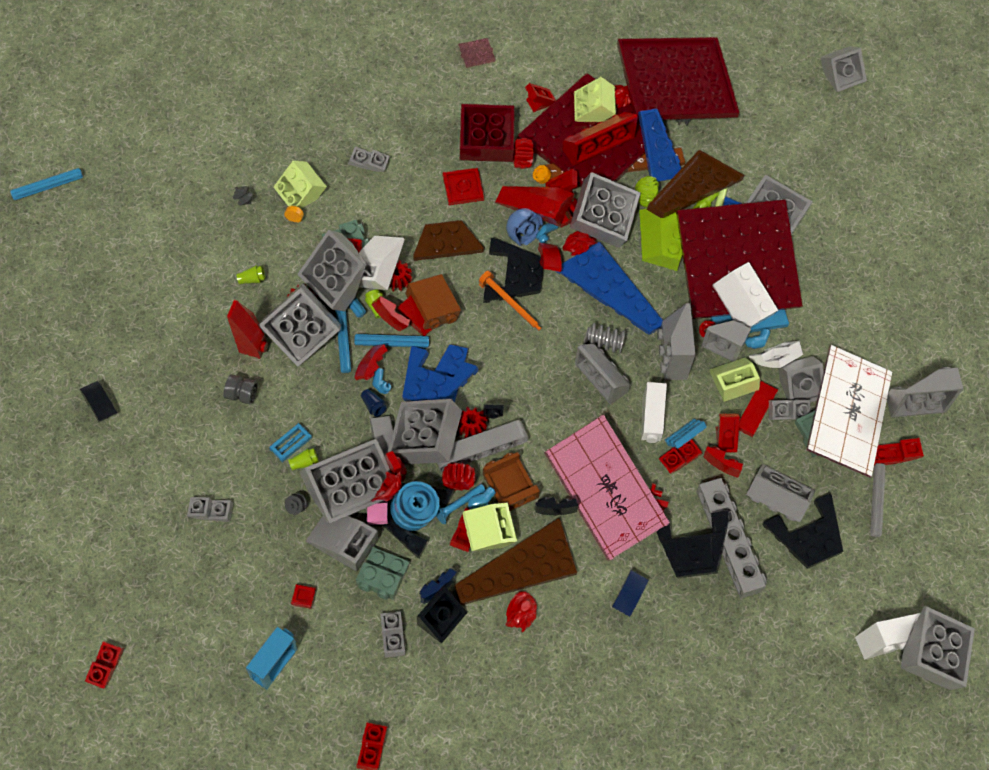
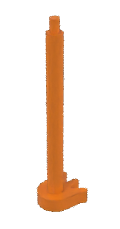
M489 270L480 277L479 285L484 288L487 283L532 327H536L540 331L542 328L538 325L539 323L492 280L494 276Z

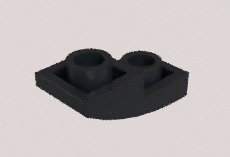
M98 381L79 389L88 407H91L98 423L117 414L112 402Z
M483 404V416L491 419L503 416L504 404Z
M544 497L535 502L534 510L535 513L543 515H566L576 513L578 503L575 498L572 500L563 499L557 504L555 497Z

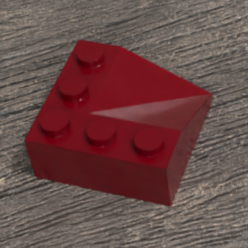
M461 104L459 160L513 162L514 105Z

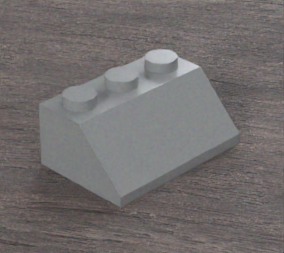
M594 343L578 346L575 365L610 405L628 393L630 387L628 379L617 371L616 365L605 357V353L601 348H597Z
M762 463L746 495L756 503L761 502L767 505L770 510L784 514L789 520L800 522L811 503L815 490Z

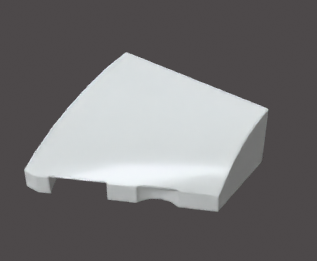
M791 341L765 349L763 354H752L749 356V359L761 366L781 368L802 356L803 352L799 341Z

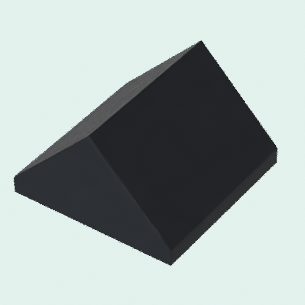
M442 586L417 615V625L438 642L443 643L467 614V611L446 586Z

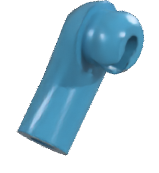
M550 223L544 224L537 233V240L540 243H546L549 240L547 234L557 230L558 226Z
M763 328L759 336L747 338L746 346L752 349L763 348L770 335V330Z
M378 368L374 371L375 375L373 376L372 384L381 394H387L391 390V384H387L383 380L384 370Z
M488 487L483 494L471 497L468 501V507L475 509L486 506L495 495V490Z

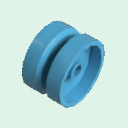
M412 481L405 484L393 497L390 505L394 522L408 531H417L424 528L437 515L439 510V497L436 491L430 485L421 481Z

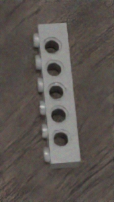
M722 478L699 484L696 492L711 529V513L730 512L722 556L740 599L763 592L767 584L766 577L760 572L758 558L751 551V541L744 534L743 522L736 515V505L729 498L727 484L723 483ZM714 499L720 500L722 504H716ZM728 535H734L737 540H731ZM735 553H742L744 558H738ZM743 571H749L752 576H745Z

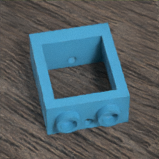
M277 627L246 667L250 679L266 690L297 651L296 641L293 638L294 635L285 628L281 630Z

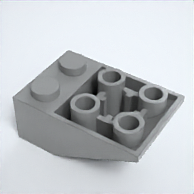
M322 516L306 539V542L357 572L377 542L378 531L364 522L349 516L330 524Z

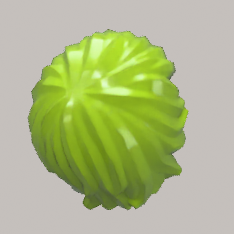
M652 176L643 177L635 186V191L640 192L638 203L643 207L647 208L648 204L659 193V182L656 178Z

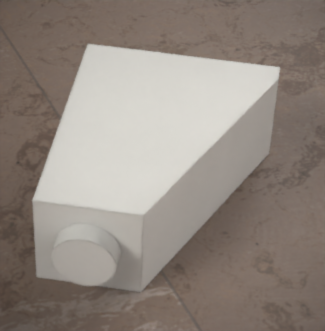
M647 382L642 399L641 440H646L649 443L661 441L664 427L667 383Z

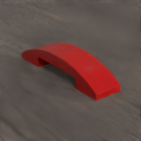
M920 438L900 440L899 443L878 445L874 466L877 463L892 465L922 458L924 454Z

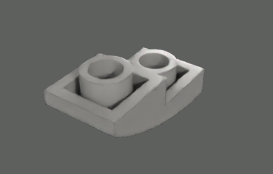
M355 146L348 164L371 171L384 172L390 156L373 150L371 153Z
M769 400V420H794L811 413L810 400Z
M390 417L370 418L372 438L377 439L385 456L388 453L393 434Z
M190 497L187 516L201 520L230 522L233 502L231 500H211L209 497Z
M401 611L380 614L385 658L404 656L405 645Z

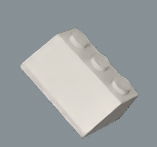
M749 262L733 270L712 285L732 319L744 323L749 328L773 316L778 311Z

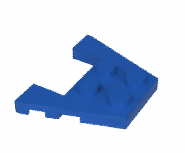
M412 346L402 398L406 402L451 399L454 396V392L460 386L463 387L468 382L467 379L471 375H475L479 369L476 365L462 361L454 377H450L422 368L429 355L428 351Z

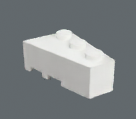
M920 613L876 622L857 635L855 638L864 660L898 649L904 650Z

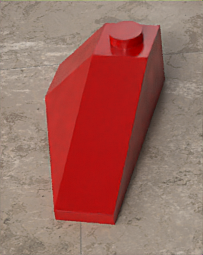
M502 186L495 203L513 210L527 208L542 217V221L559 227L575 194L558 187Z
M234 300L227 319L239 353L260 359L268 348L265 334L260 328L254 313L239 301Z

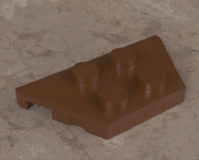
M462 220L425 224L413 255V261L483 253L484 249Z

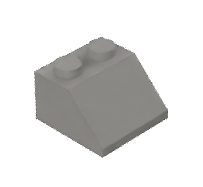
M849 46L820 57L823 73L836 92L867 81L861 48Z
M734 320L709 326L701 347L732 362L736 361L746 343L751 328L747 327L744 323Z
M812 356L792 361L778 368L780 383L787 400H810V402L819 400L824 380L823 363Z

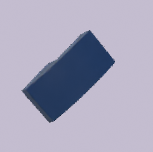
M449 568L447 573L443 572L437 581L438 583L431 580L428 585L425 584L419 593L421 595L420 602L423 604L428 603L442 586H446L448 589L456 580L457 572Z
M630 570L612 607L630 617L649 580Z

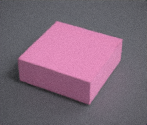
M377 503L367 507L368 525L388 524L387 503Z

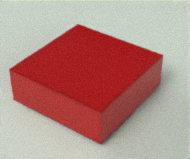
M296 584L291 605L311 609L316 588Z

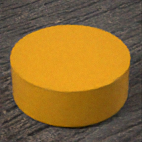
M539 165L533 171V179L539 184L546 183L551 177V171L545 165Z
M288 206L284 215L289 221L299 223L304 213L299 207Z

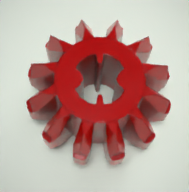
M521 138L514 142L513 163L516 168L525 169L532 166L534 151L532 140Z
M399 260L396 264L389 285L393 292L396 288L402 291V286L407 288L408 284L412 281V270L408 268L407 263L402 264V261Z
M468 406L466 407V412L462 410L458 425L459 436L465 433V438H468L469 435L473 436L486 431L487 418L483 417V410L477 412L476 407L470 410Z
M455 462L454 464H448L442 472L443 485L455 491L469 490L471 487H474L475 483L474 468L470 467L469 464L464 465L463 463L458 464Z

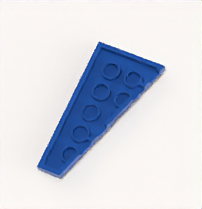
M600 242L591 246L586 252L562 263L561 272L555 271L568 278V281L571 283H575L583 288V291L605 306L614 309L620 316L622 315L630 320L633 325L648 335L661 327L663 321Z

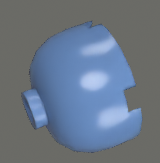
M527 208L516 210L509 216L506 230L508 236L520 246L523 243L528 245L536 239L539 226L543 225L542 217Z

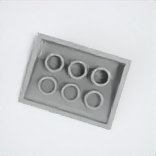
M374 439L308 466L300 474L309 494L327 523L330 524L384 501L376 500L372 502L371 499L380 489L386 478V472L391 473V470L377 439Z

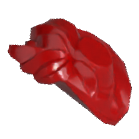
M614 85L615 104L618 105L617 107L621 108L630 105L631 100L628 87Z
M576 231L566 238L562 249L571 252V256L580 255L586 252L589 247L597 244L598 241L586 233Z
M386 472V478L371 501H389L402 486L401 473L398 472L397 475Z
M520 591L510 601L506 613L507 622L505 625L507 627L522 628L521 632H524L537 618V603L529 593Z

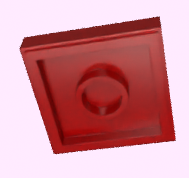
M478 168L442 172L448 206L484 201Z

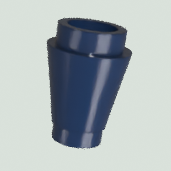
M366 389L361 393L360 396L371 415L378 417L386 411V402L370 391V389Z

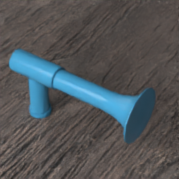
M480 484L450 505L439 508L436 515L438 520L445 525L447 516L467 503L471 497L484 493V486Z

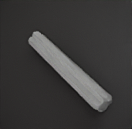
M880 463L875 464L873 474L870 531L872 537H881L883 528L886 466Z

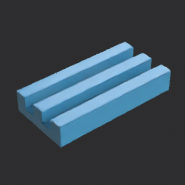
M692 419L665 439V442L668 446L680 448L707 426L704 421L700 422V420Z
M298 423L273 443L269 449L283 463L311 440L312 436ZM297 431H301L298 435H296L294 438L288 441L287 444H285L281 449L277 450V448L281 444L288 440Z

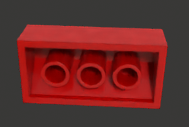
M628 112L616 114L612 118L601 121L589 129L586 128L578 134L570 135L563 141V152L574 166L635 137L638 116Z

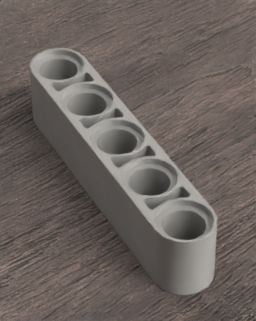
M520 420L513 421L454 442L450 461L437 463L439 470L443 472L444 467L448 464H454L455 462L467 464L524 444L529 438Z

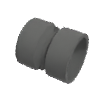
M230 374L225 383L223 396L234 401L239 398L242 403L251 405L257 393L258 382L248 378L243 381L242 377Z

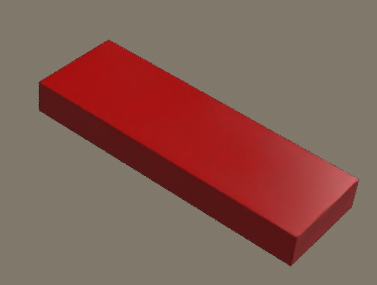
M762 381L760 382L759 390L755 391L739 421V431L751 437L754 436L769 408V400L774 399L778 389Z

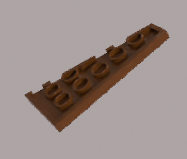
M698 150L648 204L647 210L663 219L677 212V210L684 209L742 181L745 175Z
M560 518L455 584L459 603L465 605L577 575Z

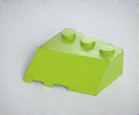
M647 208L639 210L642 261L677 271L682 257L676 212L662 219L648 211Z

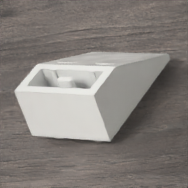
M374 236L359 252L366 264L359 288L388 290L405 240L404 238Z

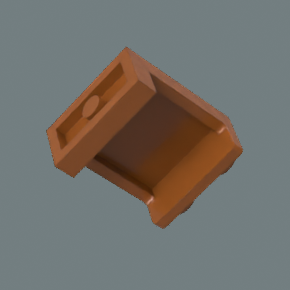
M442 274L408 284L405 295L407 298L412 296L424 319V330L429 328L435 329L446 323L451 324L458 319L461 309Z
M518 452L514 454L508 453L502 459L496 462L490 461L483 467V476L488 486L495 490L494 497L497 503H508L509 511L539 498L540 490L537 485H533L520 461Z

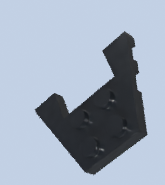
M491 237L489 255L508 257L505 287L501 288L510 297L540 294L543 272L540 264L541 257ZM485 285L483 303H489L498 299L499 301L504 300L493 288Z
M432 487L439 497V505L446 507L454 490ZM393 498L389 501H381V503L388 504V524L381 525L420 559L428 541L401 528L394 522L390 506Z
M831 493L814 501L823 518L790 533L779 515L764 521L762 524L807 569L843 553Z
M729 511L711 513L712 534L673 539L670 519H668L669 524L656 531L677 578L718 574L730 519Z

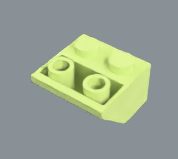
M599 77L574 91L575 121L601 122L616 115L615 86L604 78Z
M292 161L274 185V189L288 206H296L300 209L317 200L327 187L308 162Z
M746 358L709 369L723 402L759 390L760 377L753 363Z
M508 503L490 504L462 512L471 551L504 548L517 542Z

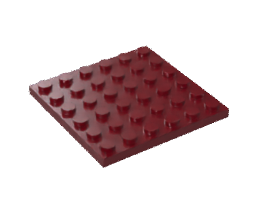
M718 37L618 39L617 47L633 112L638 116V120V112L656 108L661 119L738 118L740 112Z
M588 73L581 77L517 135V139L527 138L532 140L534 152L549 164H554L563 172L571 169L576 170L577 185L582 187L584 179L591 172L617 182L645 154L640 120H637L635 137L577 165H572L563 152L564 139L599 123L575 121L574 91L596 80ZM615 104L616 114L624 112L634 114L631 104L618 108V105Z
M786 199L677 210L676 215L692 319L730 315L712 285L748 262L778 310L803 307Z

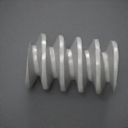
M593 323L591 327L588 326L584 344L590 341V344L597 343L598 348L605 345V351L612 347L613 353L617 349L621 353L625 331L618 335L616 328L610 333V327L603 331V325L596 329V325Z

